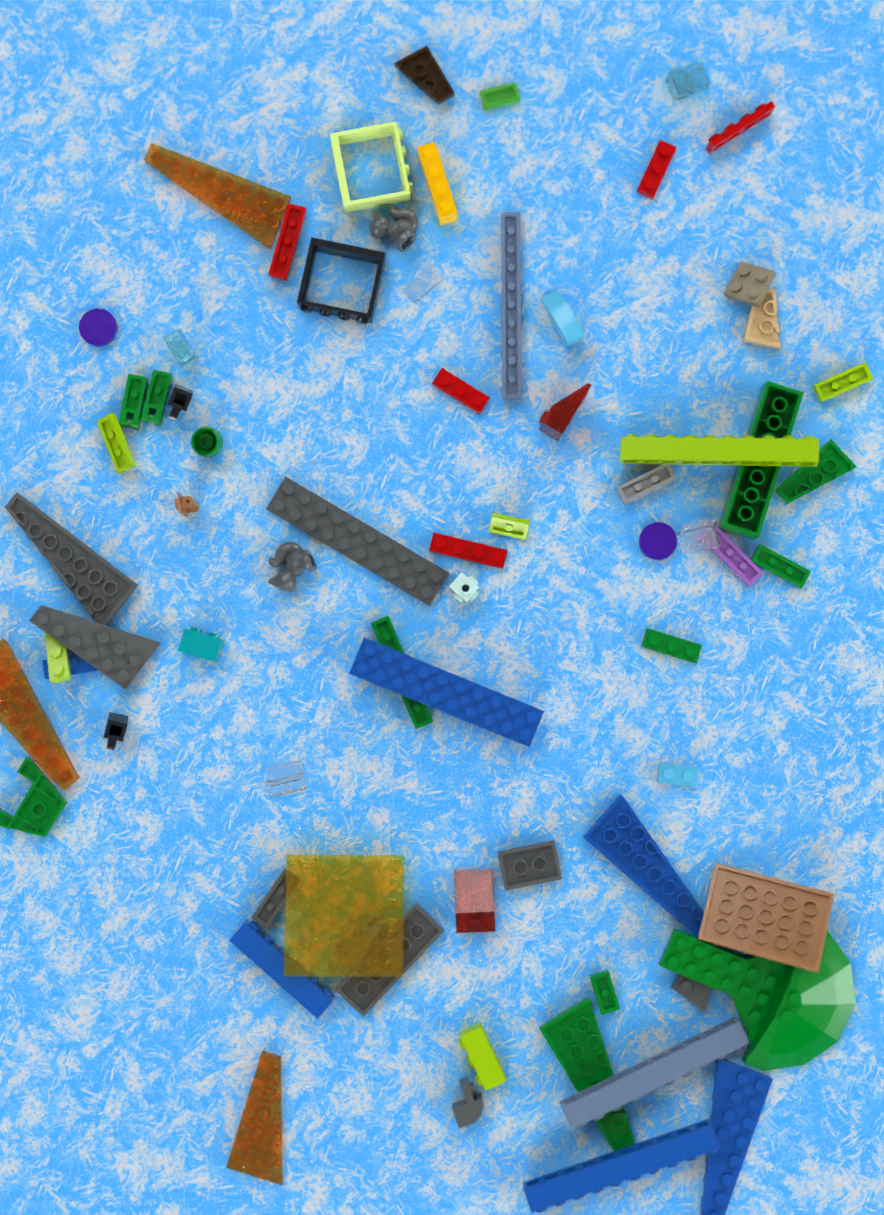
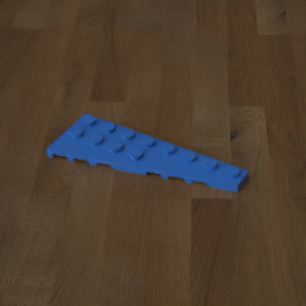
M619 794L584 834L583 838L698 938L704 915L703 910L647 832L625 798Z
M716 1059L710 1121L715 1130L720 1149L706 1156L700 1215H725L773 1080L770 1076L726 1059Z

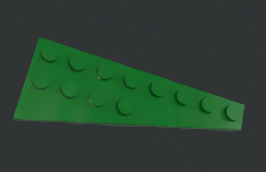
M588 996L539 1026L540 1031L577 1092L614 1075ZM623 1105L621 1109L614 1112L609 1111L601 1119L595 1120L613 1151L635 1144Z

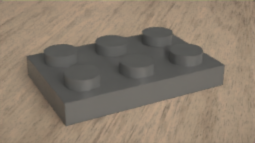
M554 840L497 851L505 891L562 879Z

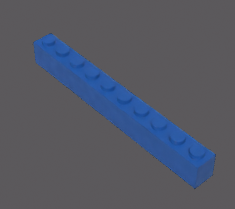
M706 1119L523 1182V1190L531 1213H541L548 1207L554 1205L561 1206L568 1200H579L586 1194L599 1193L606 1187H617L624 1181L637 1180L641 1175L647 1173L655 1174L667 1166L672 1168L677 1166L679 1162L685 1160L693 1161L703 1154H713L717 1149H720V1145L710 1119Z

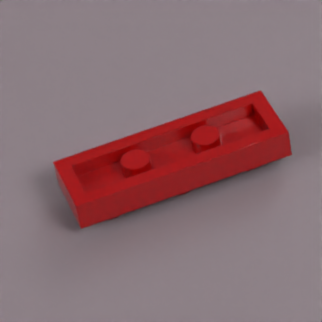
M662 140L659 141L638 186L637 193L654 199L677 147Z
M441 368L432 382L434 387L479 415L490 397L444 368Z

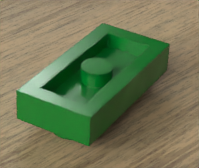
M605 970L589 975L601 1015L619 1010L620 1007L609 971Z

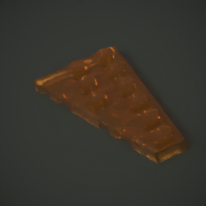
M262 1051L226 1168L283 1185L281 1056Z

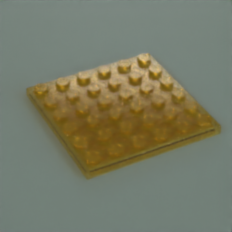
M287 855L284 976H403L404 855Z

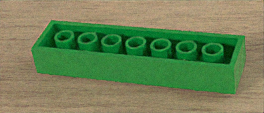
M766 381L761 386L746 435L754 436V438H762L768 435L774 436V438L791 436L804 392ZM737 465L718 524L721 530L751 540L759 538L781 466Z

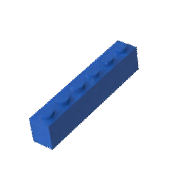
M247 919L229 941L318 1019L333 1002L335 997L332 995L333 991L326 985L323 987L318 982L317 976L312 972H306L303 969L304 965L297 959L293 960L288 956L290 953L281 946L279 948L274 943L275 940L272 936L262 933L259 930L260 926L253 920L250 922Z

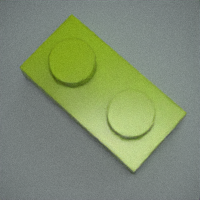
M492 513L489 532L526 540L530 520Z

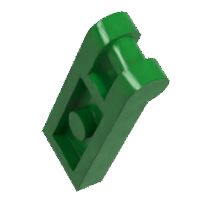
M153 369L141 416L142 422H153L154 425H162L163 414L173 379L171 373ZM151 409L157 410L156 415L150 414Z
M128 374L119 419L120 427L126 428V426H129L135 430L140 429L148 384L147 377ZM128 413L134 414L133 419H128Z

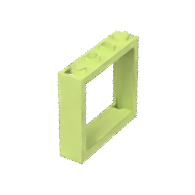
M397 122L330 134L345 213L411 201L410 194L414 192L412 182H408L407 176L410 175L409 165L404 163V158L407 157L405 146H401L400 140H403L401 128H397ZM393 136L403 191L350 201L340 145Z

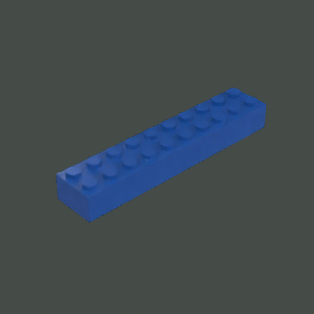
M363 638L349 672L351 675L528 747L532 743L544 713L543 710L367 638Z

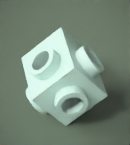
M462 572L449 586V589L454 592L452 596L460 603L462 601L467 603L469 600L473 602L479 595L477 592L479 589L477 586L478 581L472 576H465ZM462 587H468L469 591L464 592Z

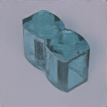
M703 62L690 63L683 69L675 68L669 72L666 78L673 101L703 92L711 84Z

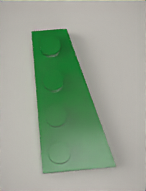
M830 439L819 449L817 467L800 466L774 491L786 504H789L857 466Z

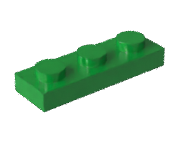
M761 544L758 545L751 558L755 565L800 589L803 588L811 573L810 570Z
M646 628L641 647L697 664L702 645Z

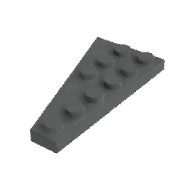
M43 605L38 608L29 620L124 689L129 686L161 643Z

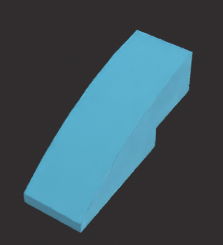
M558 290L540 299L566 347L584 338L585 334Z

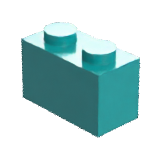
M191 627L190 630L184 629L178 651L218 662L224 640L220 639L221 635L209 632V635L201 634L202 630Z

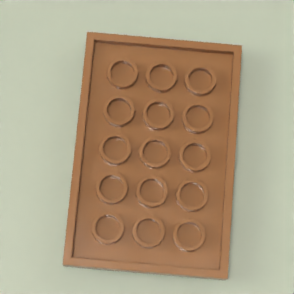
M716 863L698 940L818 973L834 894Z

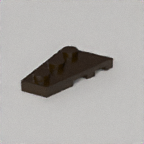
M428 46L394 63L401 73L438 105L454 97L455 93Z

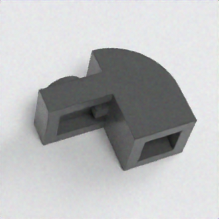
M468 1077L460 1079L465 1099L452 1103V1110L459 1129L476 1122L483 1111L482 1093L477 1094L474 1083H470Z

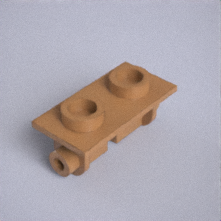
M177 493L178 498H175L176 510H179V513L188 517V513L199 510V503L192 497H184Z

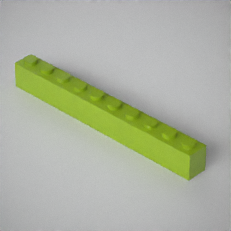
M628 434L626 437H621L620 461L621 464L817 467L819 462V439H815L814 436H804L803 439H795L794 436L774 438V436L768 435L762 438H754V436L745 435L743 438H735L733 435H725L723 438H715L714 435H704L703 438H695L694 435H684V437L665 435L664 437H657L656 435L648 434L645 437H637L635 434Z

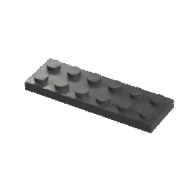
M416 902L335 990L364 1017L445 931L444 928Z

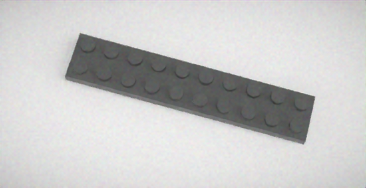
M286 476L266 510L429 606L449 575V572Z

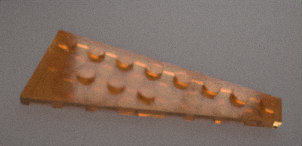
M153 143L150 144L144 158L146 164L265 247L272 248L285 216L287 205L291 201V196Z
M2 639L0 641V722L62 791H66L80 777L6 639Z

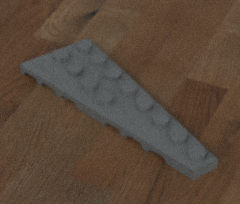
M16 492L5 506L7 511L22 527L29 539L33 541L40 553L44 555L51 567L66 586L69 587L95 622L108 625L138 587V584Z

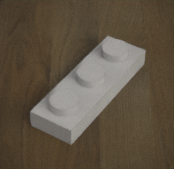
M662 464L616 487V490L624 505H627L675 481L676 477L668 464Z

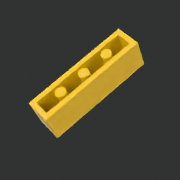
M435 142L417 147L418 161L439 226L457 221V209Z

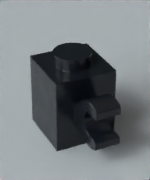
M175 384L168 405L173 406L169 415L170 419L176 421L180 410L186 412L194 391Z
M109 712L103 737L108 739L106 749L114 750L116 741L123 742L128 725V716Z

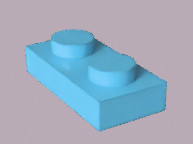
M659 763L656 782L696 787L698 768Z

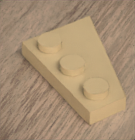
M769 288L759 307L751 305L743 342L780 350L781 342H779V325L777 323L776 291Z

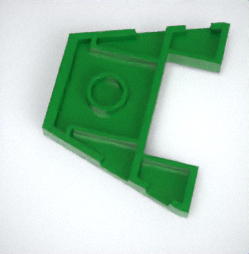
M26 757L17 773L32 781L33 785L14 816L0 809V826L46 837L68 802L30 757Z

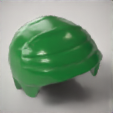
M203 426L193 433L191 446L198 455L214 457L223 448V438L216 429Z

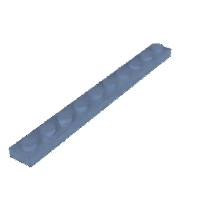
M501 212L502 399H521L520 212Z

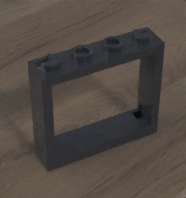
M311 237L297 299L298 308L306 313L315 311L326 317H330V315L338 316L339 319L345 321L353 319L360 324L372 323L384 271L386 253ZM317 252L378 264L368 313L306 301Z

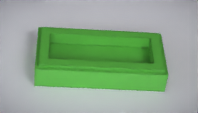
M516 82L479 92L484 111L520 102Z

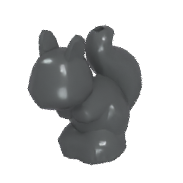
M392 205L389 208V214L396 220L392 223L386 217L379 215L376 210H372L373 219L370 222L371 236L381 238L388 234L390 240L396 239L397 249L400 252L406 251L416 239L414 232L418 227V218L412 210L407 208L398 209V206Z
M294 542L281 544L276 550L275 558L270 557L268 561L272 567H280L286 562L287 569L280 571L276 577L269 579L268 583L282 591L293 592L296 587L295 576H301L304 569L311 572L317 570V565L308 549L303 550L299 544Z

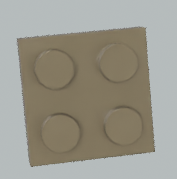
M741 261L724 291V295L727 298L759 307L776 273L773 270Z

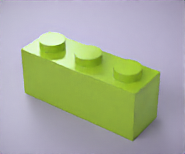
M481 1022L460 1031L459 1045L462 1050L466 1049L469 1055L466 1059L470 1068L474 1067L477 1072L475 1078L479 1087L483 1085L485 1091L507 1081L504 1070Z

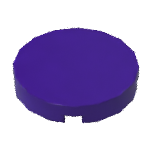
M96 308L89 310L82 316L79 322V331L82 338L88 344L102 347L115 339L118 325L110 312L105 309Z
M654 522L642 530L639 537V546L646 557L662 560L674 553L677 547V536L671 526L663 522Z

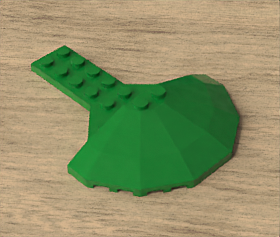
M675 928L658 963L663 968L731 995L750 1042L742 1061L762 1071L805 1065L839 1041L856 1004L851 963L828 930L818 973L754 955L745 958L714 944L698 940L697 937Z

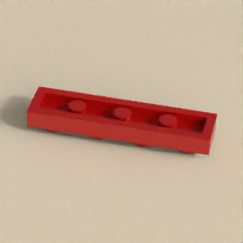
M772 101L766 105L762 103L755 109V112L745 114L735 125L734 123L729 124L721 134L716 133L708 139L709 142L705 149L709 154L718 150L769 117L774 111L775 105Z
M288 203L269 269V277L284 281L288 280L307 212L305 207Z
M433 532L429 552L503 569L507 554L505 549Z

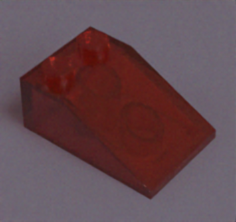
M586 384L552 405L550 410L545 409L539 421V424H541L539 430L559 441L592 385Z
M492 869L454 870L456 933L496 932Z

